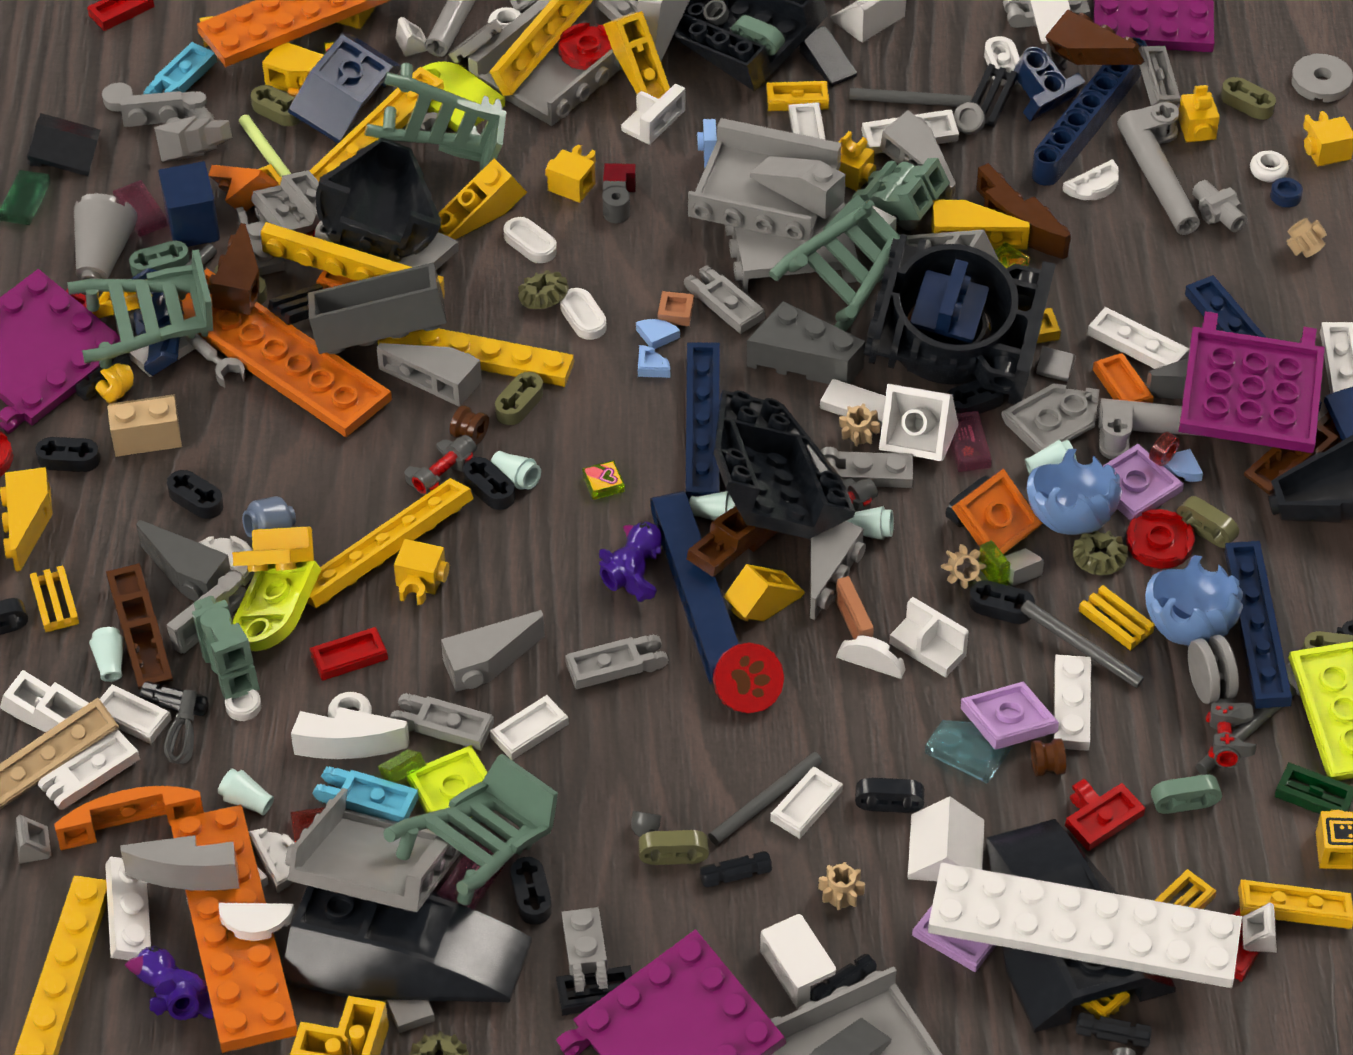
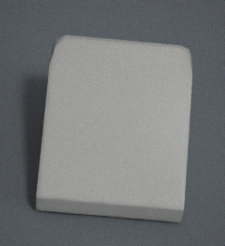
M1026 548L999 558L995 562L1012 587L1042 576L1043 559Z

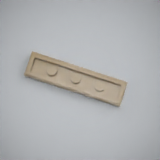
M98 697L0 763V809L37 785L41 778L119 729V725Z

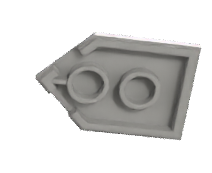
M1053 383L1002 411L1001 415L1005 424L1032 451L1038 453L1057 440L1061 442L1070 441L1095 427L1100 389L1086 388V391L1067 389L1066 385Z

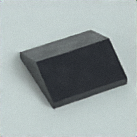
M40 113L27 160L88 176L100 129Z

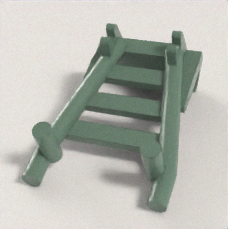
M403 63L401 65L400 75L386 72L384 78L385 85L399 87L402 92L412 91L419 94L406 129H395L396 108L387 106L384 109L383 127L367 123L365 136L379 139L384 138L389 141L439 144L438 150L441 152L480 162V171L493 158L497 159L503 145L506 111L502 110L500 99H495L492 105L489 103V98L484 96L481 104L413 79V65L410 63ZM431 100L441 102V107L431 131H420ZM454 109L464 111L465 113L457 132L445 133ZM477 117L487 120L481 134L477 133V127L474 126Z
M858 194L823 228L822 232L785 255L769 271L771 278L779 281L787 271L796 272L808 263L848 305L838 311L835 316L837 323L834 326L843 331H847L875 285L883 278L893 238L900 239V235L873 208L874 203L872 200L864 202ZM845 233L874 263L870 271L836 237ZM825 246L861 284L858 291L855 292L816 250Z
M199 249L192 250L191 265L146 273L147 279H85L67 282L69 295L86 293L87 309L91 312H95L100 308L99 292L110 293L121 342L112 345L109 342H102L99 344V348L82 350L84 363L99 361L100 367L107 369L113 365L112 358L170 338L188 336L189 339H193L195 334L201 333L202 337H206L209 331H213L212 301ZM124 292L137 293L146 333L136 337L133 335ZM150 292L164 294L171 325L162 328L158 327ZM190 293L195 316L184 320L179 299L184 300L186 294Z
M501 754L496 758L483 781L452 798L448 805L449 808L403 819L386 828L383 835L388 842L401 838L396 856L401 860H408L418 832L428 828L478 864L480 868L477 871L473 869L467 870L464 879L456 885L458 891L457 901L463 905H470L475 890L483 886L515 853L520 855L524 848L529 850L533 843L551 833L558 792L504 754ZM493 811H498L520 828L517 830ZM451 822L494 854L491 856L447 823ZM482 822L507 841L503 842L479 824Z

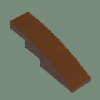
M1329 412L1317 422L1316 443L1313 453L1272 447L1244 472V476L1268 495L1273 494L1271 483L1273 479L1316 453L1325 452L1342 441Z
M140 563L106 571L138 689H141L144 682L147 681L156 684L173 681Z

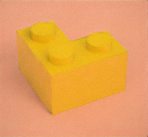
M348 996L338 1028L300 1022L290 1055H380L389 1028L386 1002Z

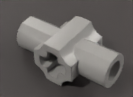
M1207 180L1200 181L1194 186L1192 195L1199 201L1198 208L1202 214V219L1206 223L1212 224L1221 221L1232 232H1237L1245 226L1247 217L1240 211L1241 203L1237 198V193L1229 187L1218 191Z

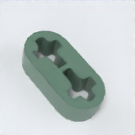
M742 15L731 27L732 33L766 46L768 55H775L785 44L784 36L776 27L748 15Z
M169 241L134 252L129 258L133 277L147 268L162 270L184 266L190 261L188 247L181 241Z
M1198 775L1160 782L1152 788L1151 797L1156 811L1162 814H1170L1211 807L1221 800L1222 792L1215 776Z

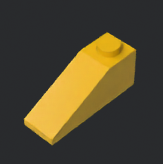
M643 11L631 13L604 23L603 25L613 53L636 94L643 91L660 99L670 87Z
M933 200L932 233L984 230L993 249L1028 248L1029 222L966 200Z

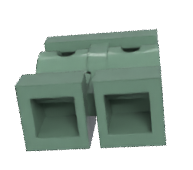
M928 158L923 165L914 166L909 162H900L897 165L895 161H888L880 171H873L868 177L867 187L857 190L852 198L858 194L864 202L871 199L875 207L890 215H897L899 220H920L933 205V200H937L950 182L938 158Z
M208 596L195 601V611H192L202 656L206 663L210 662L211 669L218 675L224 698H232L233 700L248 694L250 690H260L249 640L240 624L232 623L226 600L216 602L214 596Z

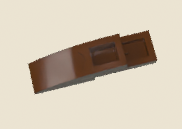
M989 163L978 167L976 190L985 199L984 207L1029 222V247L1060 259L1067 258L1071 234L1066 226L1061 225L1050 209L1047 206H1043L1035 196L1024 201L1022 195L1015 191L1006 182L1004 176L997 172Z
M735 506L711 522L710 532L688 549L686 559L714 577L748 548L755 552L778 532L746 525Z

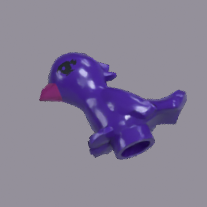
M650 522L638 523L635 526L625 525L623 528L627 541L624 547L616 550L613 554L607 549L602 548L599 550V557L602 559L599 561L600 576L610 590L616 591L624 586L629 594L636 596L638 602H643L646 599L654 598L657 592L655 586L645 580L643 576L646 567L645 560L656 559V555L661 554L663 537L660 529Z
M156 946L146 947L135 958H131L126 962L125 966L140 981L154 987L157 997L150 999L149 1009L157 1016L162 1015L167 1010L177 1020L196 1018L198 1014L209 1019L214 1018L206 981L193 972L179 969L176 966L175 959L166 949Z

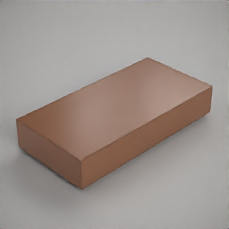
M846 576L837 579L835 601L853 639L856 640L857 636L860 635L873 637L874 627L850 577Z

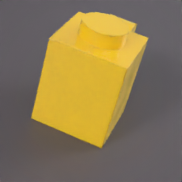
M1207 85L1195 86L1194 94L1181 95L1178 120L1186 143L1216 140L1220 116L1211 92H1207Z
M1321 111L1318 121H1314L1309 114L1305 115L1303 127L1308 132V135L1304 139V148L1306 153L1311 155L1317 167L1352 159L1353 131L1344 116L1329 119L1328 115Z
M848 131L839 140V143H841L839 171L846 174L845 186L857 191L861 189L866 181L868 182V177L871 173L876 171V165L874 164L875 151L867 148V140L864 137L858 143H855L852 140V132Z
M579 144L572 149V153L562 149L556 158L551 159L546 166L545 175L548 182V191L581 203L596 184L595 151L591 150L588 155L581 156L582 146Z
M404 539L394 563L396 586L399 587L400 601H405L409 593L415 592L417 593V605H422L426 600V593L436 594L440 582H445L449 574V562H445L444 547Z

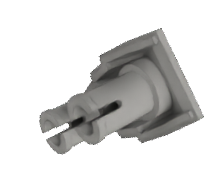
M202 111L196 116L184 119L173 117L166 121V124L154 127L162 162L204 156V152L217 149V145L232 138L229 120H215L214 115L209 111Z

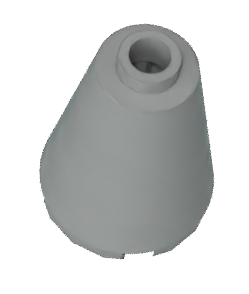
M99 193L86 194L82 196L79 203L76 201L74 206L76 274L81 280L109 278L137 223V211L131 204L125 202V206L115 202V196Z

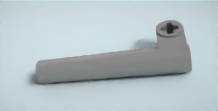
M447 0L425 42V47L429 53L438 57L447 54L476 0Z
M1160 102L1142 109L1130 110L1124 113L1117 122L1122 136L1177 233L1187 235L1194 232L1199 227L1200 220L1159 145L1169 143L1177 138L1178 128L1175 125V121L1179 117L1178 107L1170 102Z
M1101 398L1098 428H1100L1099 451L1108 459L1113 460L1129 450L1132 431L1200 435L1178 432L1182 406Z

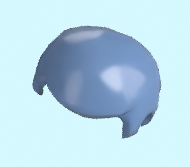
M1068 449L1062 462L1059 464H1047L1035 468L1030 473L1027 481L1028 501L1035 516L1051 530L1067 535L1086 534L1099 530L1110 520L1122 496L1121 479L1117 472L1115 475V469L1109 464L1103 467L1095 456H1093L1091 464L1082 465L1078 463L1074 457L1076 449Z
M1192 556L1187 567L1184 569H1166L1157 572L1151 577L1146 587V608L1150 619L1158 631L1168 640L1177 644L1189 646L1190 642L1195 639L1203 638L1208 643L1210 636L1222 635L1224 637L1236 624L1243 610V604L1241 603L1243 591L1239 587V580L1233 575L1228 576L1220 565H1218L1216 572L1205 570L1200 564L1202 556Z

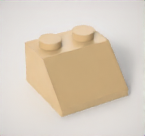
M175 394L110 403L108 405L110 432L116 457L182 447Z

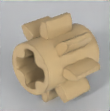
M1304 218L1287 231L1291 238L1286 240L1295 256L1302 252L1307 258L1316 254L1325 246L1322 238L1327 234L1318 220L1311 224L1308 218Z
M864 403L861 406H848L847 416L839 417L840 427L843 428L841 430L842 439L850 438L856 447L867 442L872 444L873 433L879 434L881 432L880 423L877 422V410L870 412Z
M960 544L959 552L946 551L950 558L948 559V564H942L941 568L950 571L951 574L947 578L949 583L953 584L959 578L961 587L967 589L968 581L973 579L977 582L981 581L978 574L980 569L986 568V565L976 560L981 553L979 550L974 549L970 554H967V547ZM965 560L970 563V567L964 568L963 574L957 570V566L963 565Z
M846 862L833 867L828 865L826 877H819L818 889L823 891L822 902H830L837 910L850 905L856 907L857 895H864L865 883L860 881L861 870H854Z

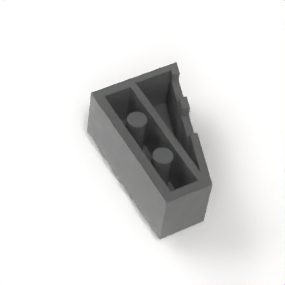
M783 301L747 340V367L757 369V366L761 365L775 368L778 374L787 375L789 371L804 374L806 379L830 384L832 379H836L850 384L864 368L865 341Z

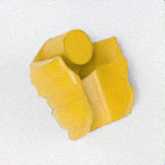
M116 363L110 368L101 370L100 373L106 380L99 381L95 389L108 404L117 402L133 386L134 378L130 366Z

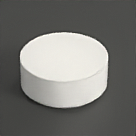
M250 690L248 694L236 699H225L227 714L237 721H247L254 718L261 710L259 693L256 690Z

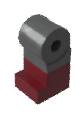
M604 163L603 216L611 223H622L630 216L629 192L636 191V164Z

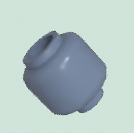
M274 496L252 501L243 513L242 522L245 533L248 537H252V530L290 528L296 523V515L293 507L288 506L284 499Z

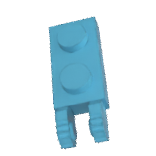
M191 42L155 76V79L145 88L144 94L162 93L163 89H165L164 93L175 91L183 93L187 91L217 62L215 53Z
M330 766L325 768L321 777L324 782L335 787L317 784L312 792L315 799L327 804L328 800L334 799L342 788L348 789L346 809L395 822L409 818L419 798L418 789L354 770L349 772Z

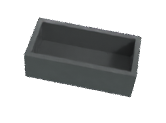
M434 262L308 293L309 321L319 354L326 352L336 354L342 352L347 347L355 345L369 346L376 343L377 340L388 337L402 338L408 335L409 332L421 329L431 331L447 323L444 297Z

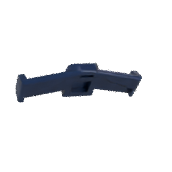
M147 268L131 279H147L146 273L158 270ZM151 292L158 327L162 328L171 325L164 294ZM179 299L182 314L184 315L182 301ZM139 308L133 313L138 336L146 333ZM180 337L170 338L149 345L148 359L144 363V370L151 376H154L178 360Z

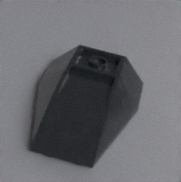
M740 390L734 392L722 391L714 456L725 487L746 525L810 539L854 517L856 511L841 476L784 404L773 398H765V400L755 398Z
M1056 819L1001 833L986 839L991 872L1118 894ZM1002 946L1006 972L1034 1033L1070 1023L1072 1007L1132 989L1135 990L1140 1002L1176 991L1171 977Z
M307 886L290 926L283 973L286 984L345 998L353 996L370 1000L510 1002L531 946L532 937L435 891L430 894L418 912H413Z

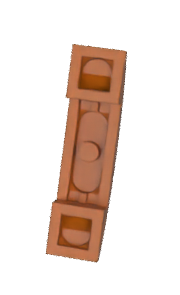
M147 786L122 790L96 798L72 810L58 820L54 826L60 850H66L96 843V830L166 814L169 826H171L170 820L204 813L200 791L176 786Z

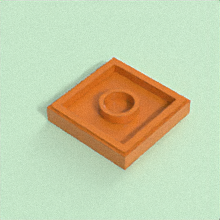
M1004 469L997 472L951 507L990 562L997 560L1043 524L1035 516L1029 503Z

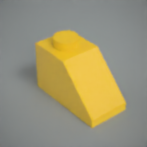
M746 564L723 597L733 606L731 611L744 621L749 619L765 621L800 599L805 591L784 571Z

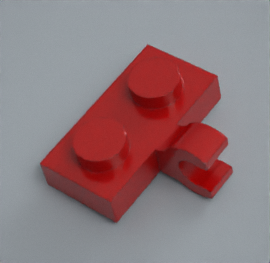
M1082 779L1072 785L1075 793L1070 795V800L1080 810L1066 818L1065 827L1087 851H1090L1144 816L1146 808L1123 783L1099 796L1089 782Z

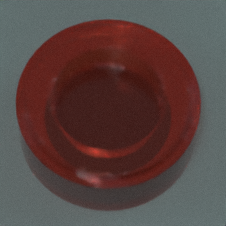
M1168 431L1163 433L1151 448L1149 459L1159 466L1166 465L1179 448V438Z

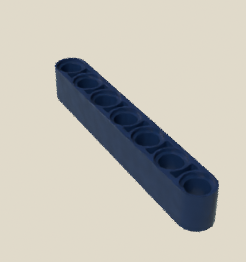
M1130 37L1133 40H1135L1140 47L1147 46L1144 40L1137 37ZM1102 65L1036 147L1032 166V179L1039 185L1050 186L1062 177L1141 77L1142 73L1139 65Z
M681 491L650 498L652 517L655 525L662 533V547L710 685H712L713 673L718 659L722 653L739 643L715 576L712 577L686 559L688 549L702 539L686 493Z

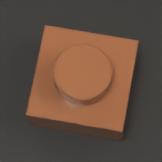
M662 291L658 319L673 325L690 326L694 294Z

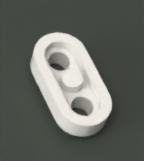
M1002 36L992 37L987 40L984 52L987 65L990 63L995 65L997 69L1000 67L1006 68V72L1011 73V70L1014 71L1015 65L1020 59L1014 42ZM1003 79L1000 85L1004 86L1007 80Z

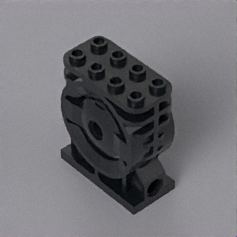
M901 234L900 239L893 238L888 264L885 266L881 290L878 292L874 308V316L871 319L867 334L864 355L869 356L868 363L875 364L878 355L889 358L888 367L894 369L896 360H898L907 368V371L928 381L941 384H963L978 379L984 389L1008 394L1009 404L1015 405L1022 401L1056 264L1043 261L1041 270L1019 264H1013L1005 268L990 254L971 246L939 244L925 249L926 239L920 238L918 247L906 245L908 235ZM955 260H962L968 262L966 275L971 277L970 282L989 288L972 343L915 328L908 320V315L916 304L927 270L951 276ZM987 315L990 323L991 334L989 338L983 340L987 327Z

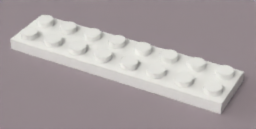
M941 863L928 924V933L1232 988L1242 916Z

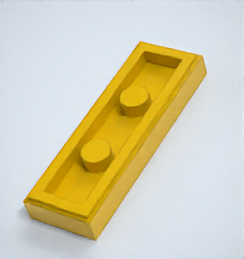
M1249 880L1240 881L1238 893L1240 914L1242 916L1268 903L1274 904L1275 920L1352 929L1353 904L1351 893Z

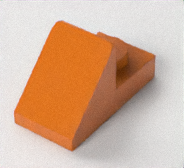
M212 165L208 174L211 179L219 184L218 187L221 190L228 192L225 199L226 203L234 209L244 207L245 211L254 206L251 201L253 191L274 187L278 184L277 181L261 169Z

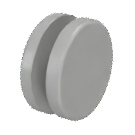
M1222 635L1210 636L1208 643L1203 638L1192 640L1188 647V667L1194 689L1200 700L1205 704H1211L1218 701L1219 697L1228 700L1235 698L1239 688V676L1236 660L1228 641Z

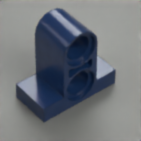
M1039 47L1027 48L1014 68L1018 75L1017 81L1031 98L1023 111L1029 121L1076 97L1086 82L1079 72L1066 79L1048 54Z

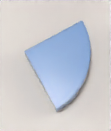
M646 319L636 322V331L648 346L654 349L680 338V330L667 321Z
M639 345L638 377L670 378V363L667 358L656 353L652 347Z
M1191 449L1159 456L1158 461L1172 474L1185 478L1184 481H1202L1203 472Z

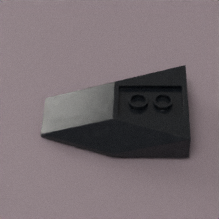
M689 0L673 36L679 42L755 92L828 16L824 0H722L729 10V18L725 24L714 26L707 21L703 13L705 5L712 0ZM742 15H748L776 27L784 36L785 44L775 55H768L766 46L732 33L731 27Z

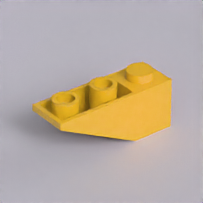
M288 42L275 47L262 62L265 85L288 92L290 87L300 89L310 71L324 54Z
M493 158L439 212L442 221L438 232L456 240L505 215L527 191Z
M46 467L6 472V486L0 487L2 506L7 507L8 511L2 513L4 532H9V538L3 539L6 559H13L15 571L22 570L53 515L51 488Z

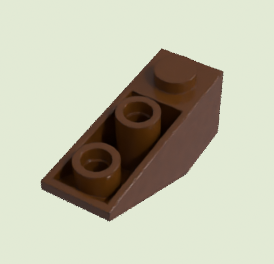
M1067 9L1045 36L1055 54L1076 65H1142L1144 63L1139 52L1140 46L1135 40L1128 36L1125 38L1118 36L1107 25L1099 26L1095 24L1084 13L1078 15Z
M241 223L236 234L230 236L228 251L226 255L222 254L220 256L218 271L216 275H211L208 289L209 293L212 294V308L250 315L259 296V269L246 224Z

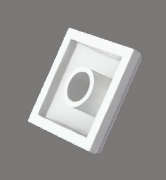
M857 0L832 15L831 18L834 23L863 43L905 17L906 0Z
M887 384L879 450L900 454H913L916 457L943 461L958 427L953 395Z
M950 796L911 814L908 879L937 881L941 863L982 870L984 819Z

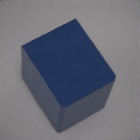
M205 161L159 169L163 202L172 241H181L187 247L219 241L220 233L215 201Z

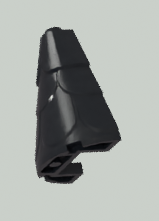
M380 138L360 149L355 156L347 159L340 166L320 177L316 190V210L319 221H322L328 232V237L335 244L394 262L401 261L403 257L414 253L416 255L424 250L437 235L442 220L423 179L424 173L412 149L384 138Z
M1353 435L1325 452L1316 453L1271 481L1273 495L1268 496L1272 514H1279L1280 519L1284 521L1341 523L1343 520H1353Z

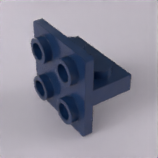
M956 259L951 276L930 270L926 271L910 320L915 328L968 343L974 341L989 288L970 282L971 277L966 275L968 262Z

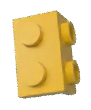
M308 526L252 530L253 550L232 552L233 566L247 565L248 572L268 571V564H275L276 571L297 569V562L314 561L312 528Z

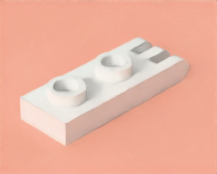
M117 729L41 778L38 782V787L43 792H46L48 798L54 801V804L60 810H63L139 761V752Z

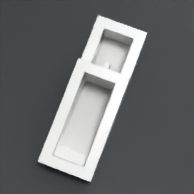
M22 670L4 693L0 709L41 731L47 732L89 703L56 682L50 687Z
M341 707L338 708L335 718L300 711L291 732L294 755L313 758H366L407 749L410 743L407 721Z

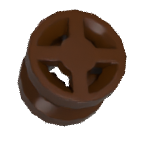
M462 405L452 417L449 428L450 435L456 438L467 435L478 445L487 432L489 417L482 412L473 413L470 407Z
M1061 738L1053 739L1051 743H1042L1040 740L1031 742V761L1036 777L1044 776L1046 772L1052 771L1057 775L1066 773V753Z

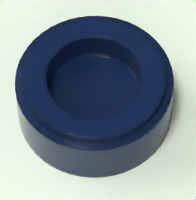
M1280 178L1273 182L1270 198L1278 206L1294 207L1301 201L1303 187L1294 179Z

